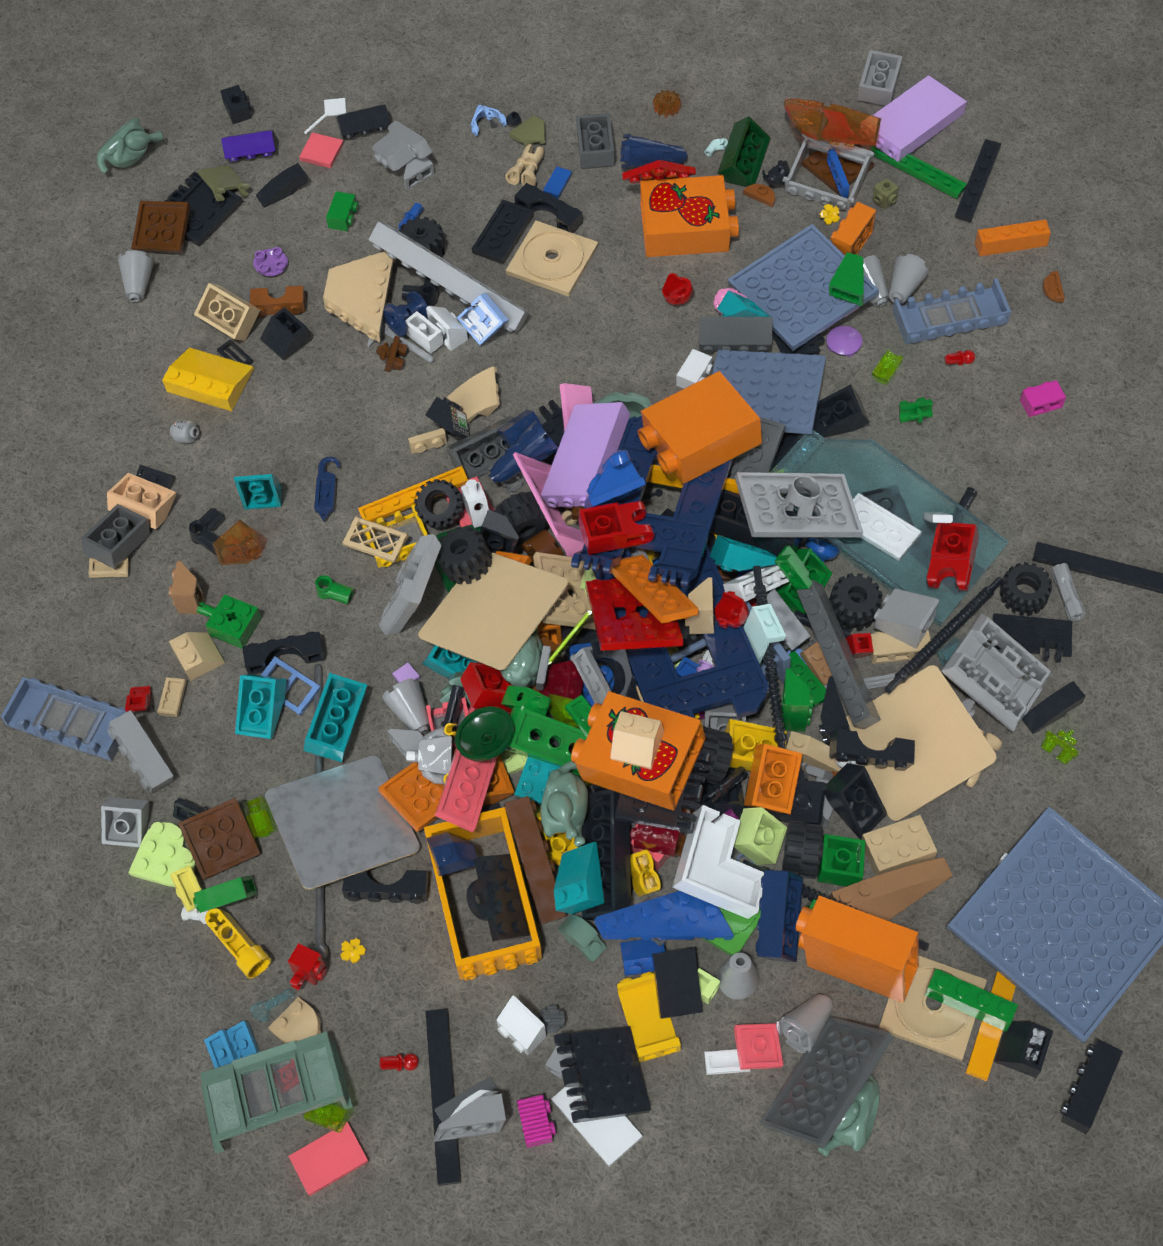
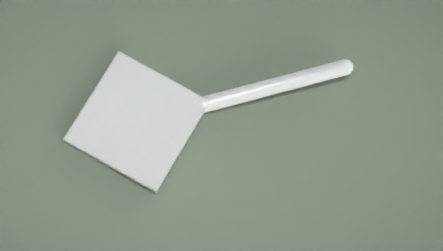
M345 98L324 100L325 114L304 133H309L327 116L346 113Z

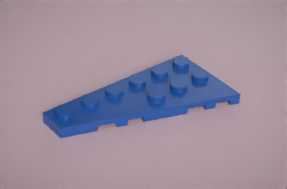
M682 891L598 916L594 920L603 939L641 937L642 940H650V938H661V940H693V938L714 940V938H724V940H732L734 937L718 906Z

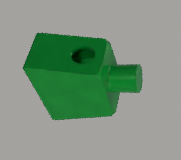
M508 686L501 704L510 709L512 707H519L545 716L551 699L528 687Z

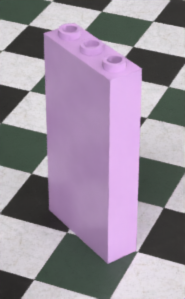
M928 75L862 123L860 136L899 162L907 154L913 152L963 115L967 101Z
M623 402L574 405L540 495L549 507L585 506L584 501L588 496L586 490L589 487V483L597 473L602 472V465L609 459L612 453L618 450L630 417V412Z

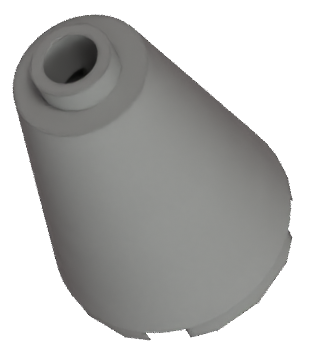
M125 251V255L121 253L118 257L125 295L130 301L139 302L144 298L154 259L151 255L150 257L146 256V252Z
M907 254L906 256L899 255L895 259L889 290V298L893 303L894 299H898L900 304L904 303L928 275L929 268H926L924 265L925 261L920 257Z
M876 255L865 257L864 275L879 289V294L869 301L873 306L882 307L887 304L889 293L881 261Z
M413 678L404 680L394 685V690L391 693L387 690L382 695L384 703L409 730L419 731L422 735L429 731L428 714L419 682L416 678L415 680Z
M735 953L720 966L717 973V979L720 981L719 988L727 997L743 1000L757 990L760 981L757 968L745 953Z
M817 994L781 1017L777 1021L776 1028L780 1036L784 1034L787 1038L785 1043L800 1053L811 1052L833 1010L832 1000L827 995Z

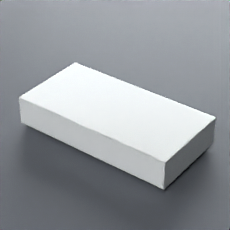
M737 1049L704 1052L707 1075L750 1072V1069L740 1070Z

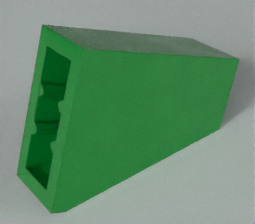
M846 253L829 283L830 296L863 306L864 257L858 254Z
M249 875L195 892L193 903L195 908L199 909V913L258 895L253 877Z

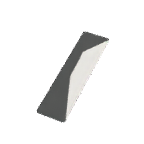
M488 1077L435 1108V1112L441 1122H444L482 1096V1094L487 1092L497 1093L499 1090L492 1078Z

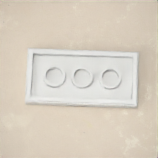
M860 493L853 499L864 532L861 538L900 561L921 536L922 531Z
M579 1086L564 1087L551 1098L552 1102L609 1167L643 1138L625 1116L573 1123L571 1113L577 1110H570L569 1104L583 1100L582 1096L567 1097V1090Z

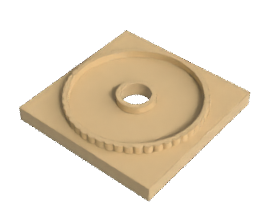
M535 221L508 265L506 275L569 297L598 248V242ZM549 253H556L558 255L555 259L546 257Z
M536 552L533 556L535 568L564 577L568 581V586L543 618L542 622L575 627L583 616L591 610L585 589H580L585 571L584 561L580 562L579 568H572L571 560L573 557ZM568 590L575 591L578 599L571 597ZM593 617L583 628L595 629Z
M919 956V967L904 1003L888 998L879 1029L889 1032L892 1036L962 1061L975 1018L942 1003L938 1010H931L926 1006V999L928 997L925 996L935 969L981 989L985 988L987 980Z

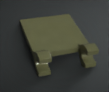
M229 165L198 170V174L212 189L217 201L224 200L222 193H225V190L237 188L242 197L249 196L246 189H249L250 185L247 182L243 183Z

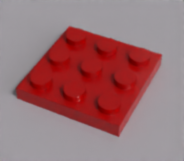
M657 160L623 172L622 179L630 181L631 184H637L640 181L689 178V176L696 174V169L691 166Z

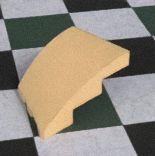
M494 366L476 374L447 397L449 400L462 406L461 410L466 413L468 424L478 414L489 416L500 405L498 384L495 380L497 369Z

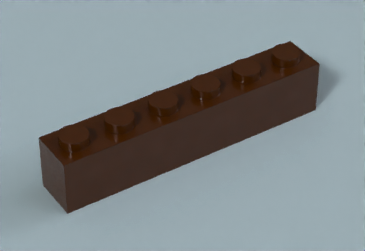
M529 796L504 803L540 924L543 925L565 918V913L556 911L553 890L556 880H554L552 873L555 872V867L552 859L548 860L546 852H549L546 839L542 840L540 832H543L540 820L535 819L534 812H537L534 800H530Z

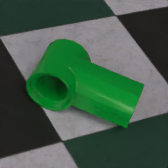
M326 575L319 576L315 581L316 592L319 598H330L346 605L351 602L354 588L334 582Z

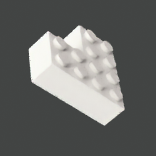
M702 805L693 812L697 816L696 821L693 822L695 823L694 832L692 834L687 833L672 888L749 919L759 911V900L762 897L763 889L761 887V878L764 876V872L731 859L740 820L726 814H722L717 818L720 813L719 811Z

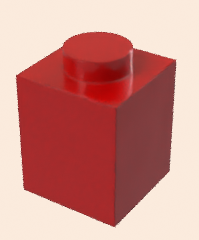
M871 633L851 634L846 638L854 658H863L874 652Z

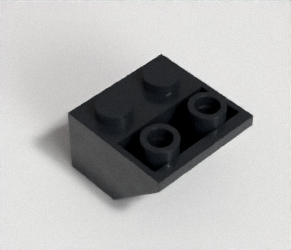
M284 307L270 318L260 340L284 361L308 343L310 336L308 327Z
M1011 1022L1007 1032H1003L994 1062L1037 1078L1042 1070L1053 1030L1034 1023Z

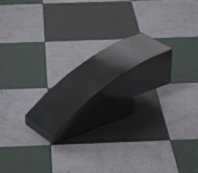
M296 163L270 180L256 194V198L263 208L293 195L294 189L308 183L305 171L299 163Z
M1072 681L1024 715L1022 721L1031 733L1035 734L1064 717L1068 711L1082 704L1086 695Z

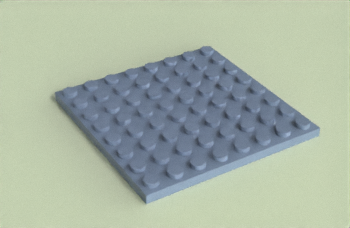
M1048 807L946 928L1073 1036L1084 1043L1163 944V899L1057 812Z

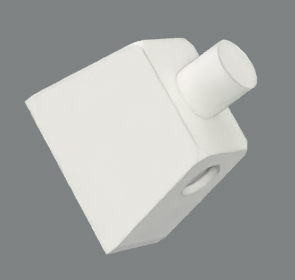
M468 480L466 485L461 487V492L465 504L464 507L473 527L476 528L482 526L489 507L480 483L476 480ZM479 504L480 510H475L474 506Z

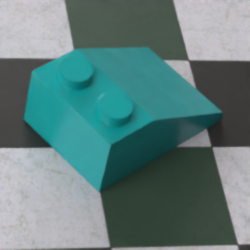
M273 474L234 477L244 510L281 507V485L279 479Z
M717 535L710 557L715 560V564L732 572V569L742 571L753 569L754 566L776 565L775 559L777 558L770 551Z
M433 644L422 664L439 675L449 678L456 672L465 671L470 662H480Z
M255 674L240 675L235 734L267 739L273 738L285 700L286 678Z
M597 842L562 853L553 890L556 911L575 914L604 904Z

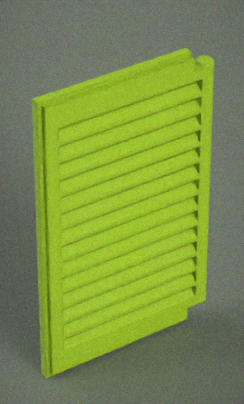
M591 610L583 616L548 659L549 665H553L592 618Z

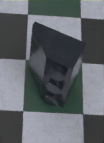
M385 104L335 115L340 135L345 136V139L355 137L354 133L361 132L362 135L371 133V129L375 128L378 131L385 130L390 125Z

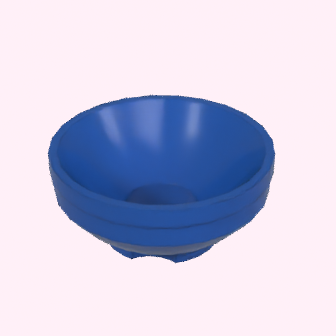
M807 537L806 547L811 548L822 562L837 557L840 552L837 547L819 538Z

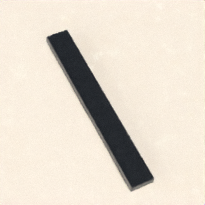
M1041 542L1036 544L1032 561L1051 566L1066 563L1071 571L1163 594V573Z
M447 1009L425 1011L434 1136L439 1124L442 1123L435 1112V1108L454 1098ZM457 1139L435 1142L438 1186L460 1184Z

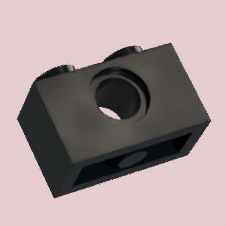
M239 85L220 90L222 101L232 124L252 119L250 114L253 111L251 104L246 102L248 100L244 90L241 91Z

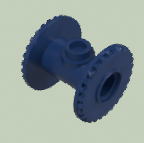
M411 291L407 294V305L402 304L396 307L388 303L384 306L383 313L391 331L402 337L407 333L405 320L416 311L428 319L426 310L428 305L420 294Z

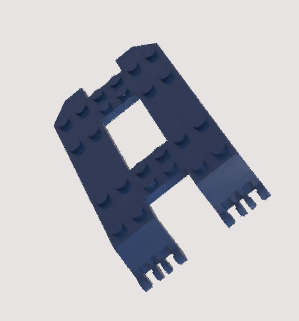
M634 416L627 422L617 451H628L633 465L647 484L655 458H657L659 453L655 448L646 450L642 445L637 432L638 429L643 427L642 416L638 418ZM733 459L684 483L673 517L646 513L643 519L635 522L639 525H650L654 532V538L649 543L631 547L661 552L659 562L651 566L648 581L655 582L657 575L660 574L662 575V583L667 584L670 577V584L675 585L677 578H682L681 585L688 587L690 581L696 578ZM646 485L639 492L613 503L620 505L641 501ZM584 543L583 549L574 553L571 567L579 568L580 562L584 561L585 570H590L593 563L592 571L597 572L599 565H604L603 572L610 574L612 568L620 564L625 548L588 555Z
M706 544L696 578L690 581L688 587H683L681 585L682 578H677L675 586L688 597V594L703 581L712 577L714 633L702 634L715 667L678 677L666 647L625 649L629 659L631 671L645 703L695 718L694 713L731 702L737 718H741L758 712L769 692V685L743 626L741 625L736 628L727 626L726 629L718 625L719 622L715 620V607L721 600L725 589L716 564L710 557L711 553L708 544ZM629 547L624 549L621 559L631 557ZM599 565L598 571H594L596 579L599 580L616 578L612 573L607 574L603 572L604 565ZM637 606L636 612H639L640 616L646 618L649 610L645 606ZM614 607L617 620L626 616V608Z

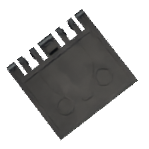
M194 171L189 175V178L185 179V184L190 188L179 185L178 190L175 189L167 197L168 200L164 201L188 202L190 204L185 239L200 246L243 201L242 197L229 190H225V193H222L223 201H217L212 189Z
M700 751L692 770L706 772L711 755ZM690 774L675 811L620 793L615 820L692 834L695 827L693 822L696 821L697 816L681 811L682 807L695 811L699 809L700 804L697 802L701 801L704 788L701 784L705 782V778L701 775Z
M630 1026L577 1033L566 1032L553 1036L555 1046H559L556 1048L557 1053H572L573 1057L559 1061L562 1068L573 1067L561 1071L564 1086H579L567 1090V1097L582 1096L583 1100L569 1104L570 1110H577L571 1113L573 1123L644 1114L651 1111Z

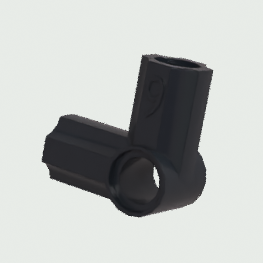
M426 276L422 286L403 285L402 300H407V294L415 291L422 296L428 306H434L438 302L437 295L440 286L431 283V279Z
M210 508L199 520H195L189 525L191 541L202 545L213 554H218L225 545V540L212 532L224 520V517L217 509Z

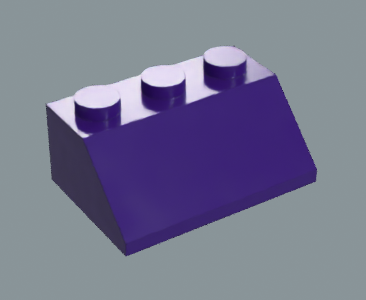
M273 130L221 138L225 159L229 158V161L240 160L239 157L246 156V159L256 158V154L260 153L263 156L273 155V151H276Z

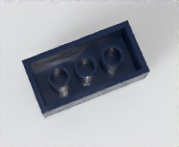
M764 870V876L761 878L762 897L759 900L761 914L757 923L759 939L756 942V952L758 957L772 961L797 962L799 932L796 931V923L801 912L803 877L789 871Z

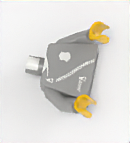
M448 723L445 727L435 729L425 735L422 741H419V750H407V762H418V770L422 772L423 777L434 784L445 785L452 763V736L449 735H456V732H452L453 726H457L456 723Z

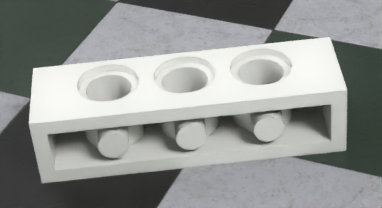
M777 564L761 567L763 585L766 586V592L789 582ZM753 571L723 584L725 592H735V595L744 599L745 602L756 596L753 589L755 586Z

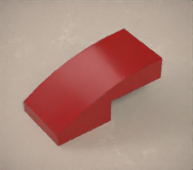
M130 687V694L126 697L125 712L130 710H146L151 698V687Z

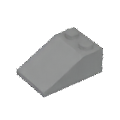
M495 1092L484 1093L439 1124L434 1136V1142L499 1133L506 1121L502 1094H495Z

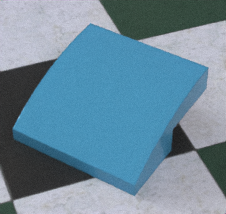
M245 1020L226 1031L222 1029L204 1039L214 1068L260 1052L249 1023Z

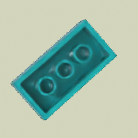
M329 673L305 738L303 751L342 763L366 695L367 684Z

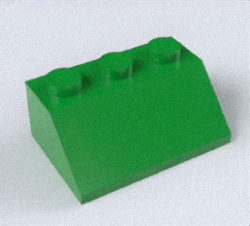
M811 548L797 549L795 554L809 571V579L825 587L833 573ZM790 582L774 588L792 612L795 613L798 610L806 614L799 595Z
M786 668L782 692V717H784L782 722L785 723L783 728L787 731L805 732L806 725H810L814 696L810 695V687L791 669Z

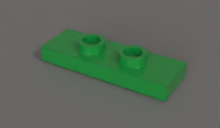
M795 651L788 654L791 657L790 669L810 687V695L814 696L813 707L818 706L824 702L826 688Z

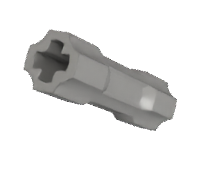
M1068 564L1055 565L1052 567L1051 573L1055 583L1058 585L1069 621L1073 622L1085 618L1086 612L1082 601L1078 597Z

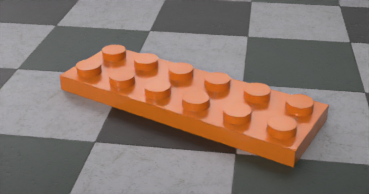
M643 554L621 559L620 564L612 568L611 573L661 623H670L674 620L687 619L698 615V607L675 585H671L669 579L667 584L662 583V575L658 574L655 582L648 581V575L653 564Z

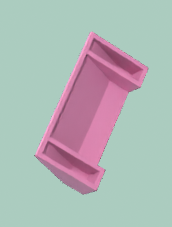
M515 452L513 456L555 537L563 547L566 555L573 557L574 553L582 550L584 546L581 530L567 526L558 508L549 507L540 496L552 465Z

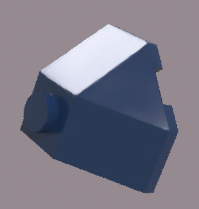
M448 832L427 838L439 876L475 866L473 859L477 858L473 844Z

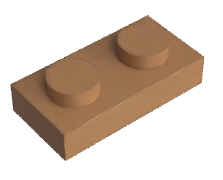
M816 642L802 651L800 655L814 675L825 685L828 683V678L832 676V673L819 643Z

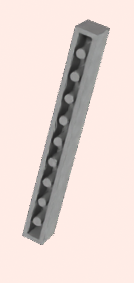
M378 221L369 238V241L373 242L372 246L381 251L384 249L388 252L387 255L393 259H400L402 261L401 264L407 268L413 267L417 270L416 273L418 275L429 277L431 279L430 282L434 285H442L446 288L445 291L453 296L455 294L460 297L459 300L467 305L486 292L509 319L503 327L510 332H513V330L520 331L530 313L529 311L387 223Z

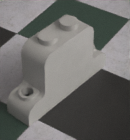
M398 121L388 126L390 133L372 147L375 153L373 157L378 164L381 163L384 168H389L392 171L400 169L415 157L425 158L432 153L425 138Z

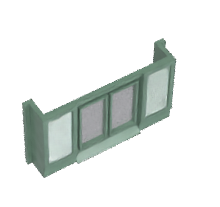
M327 1031L296 1042L294 1040L200 1073L202 1080L201 1088L215 1154L224 1151L222 1140L338 1101H341L344 1110L353 1108L335 1040L330 1041Z

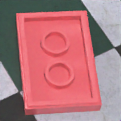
M348 1122L289 1155L309 1196L369 1162Z

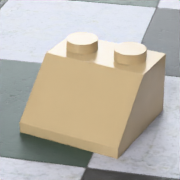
M710 577L688 594V598L698 607V615L685 619V626H689L690 634L714 633L712 577Z
M186 632L169 641L174 654L190 681L225 664L208 633Z
M621 711L614 728L611 760L652 769L664 734L661 721Z

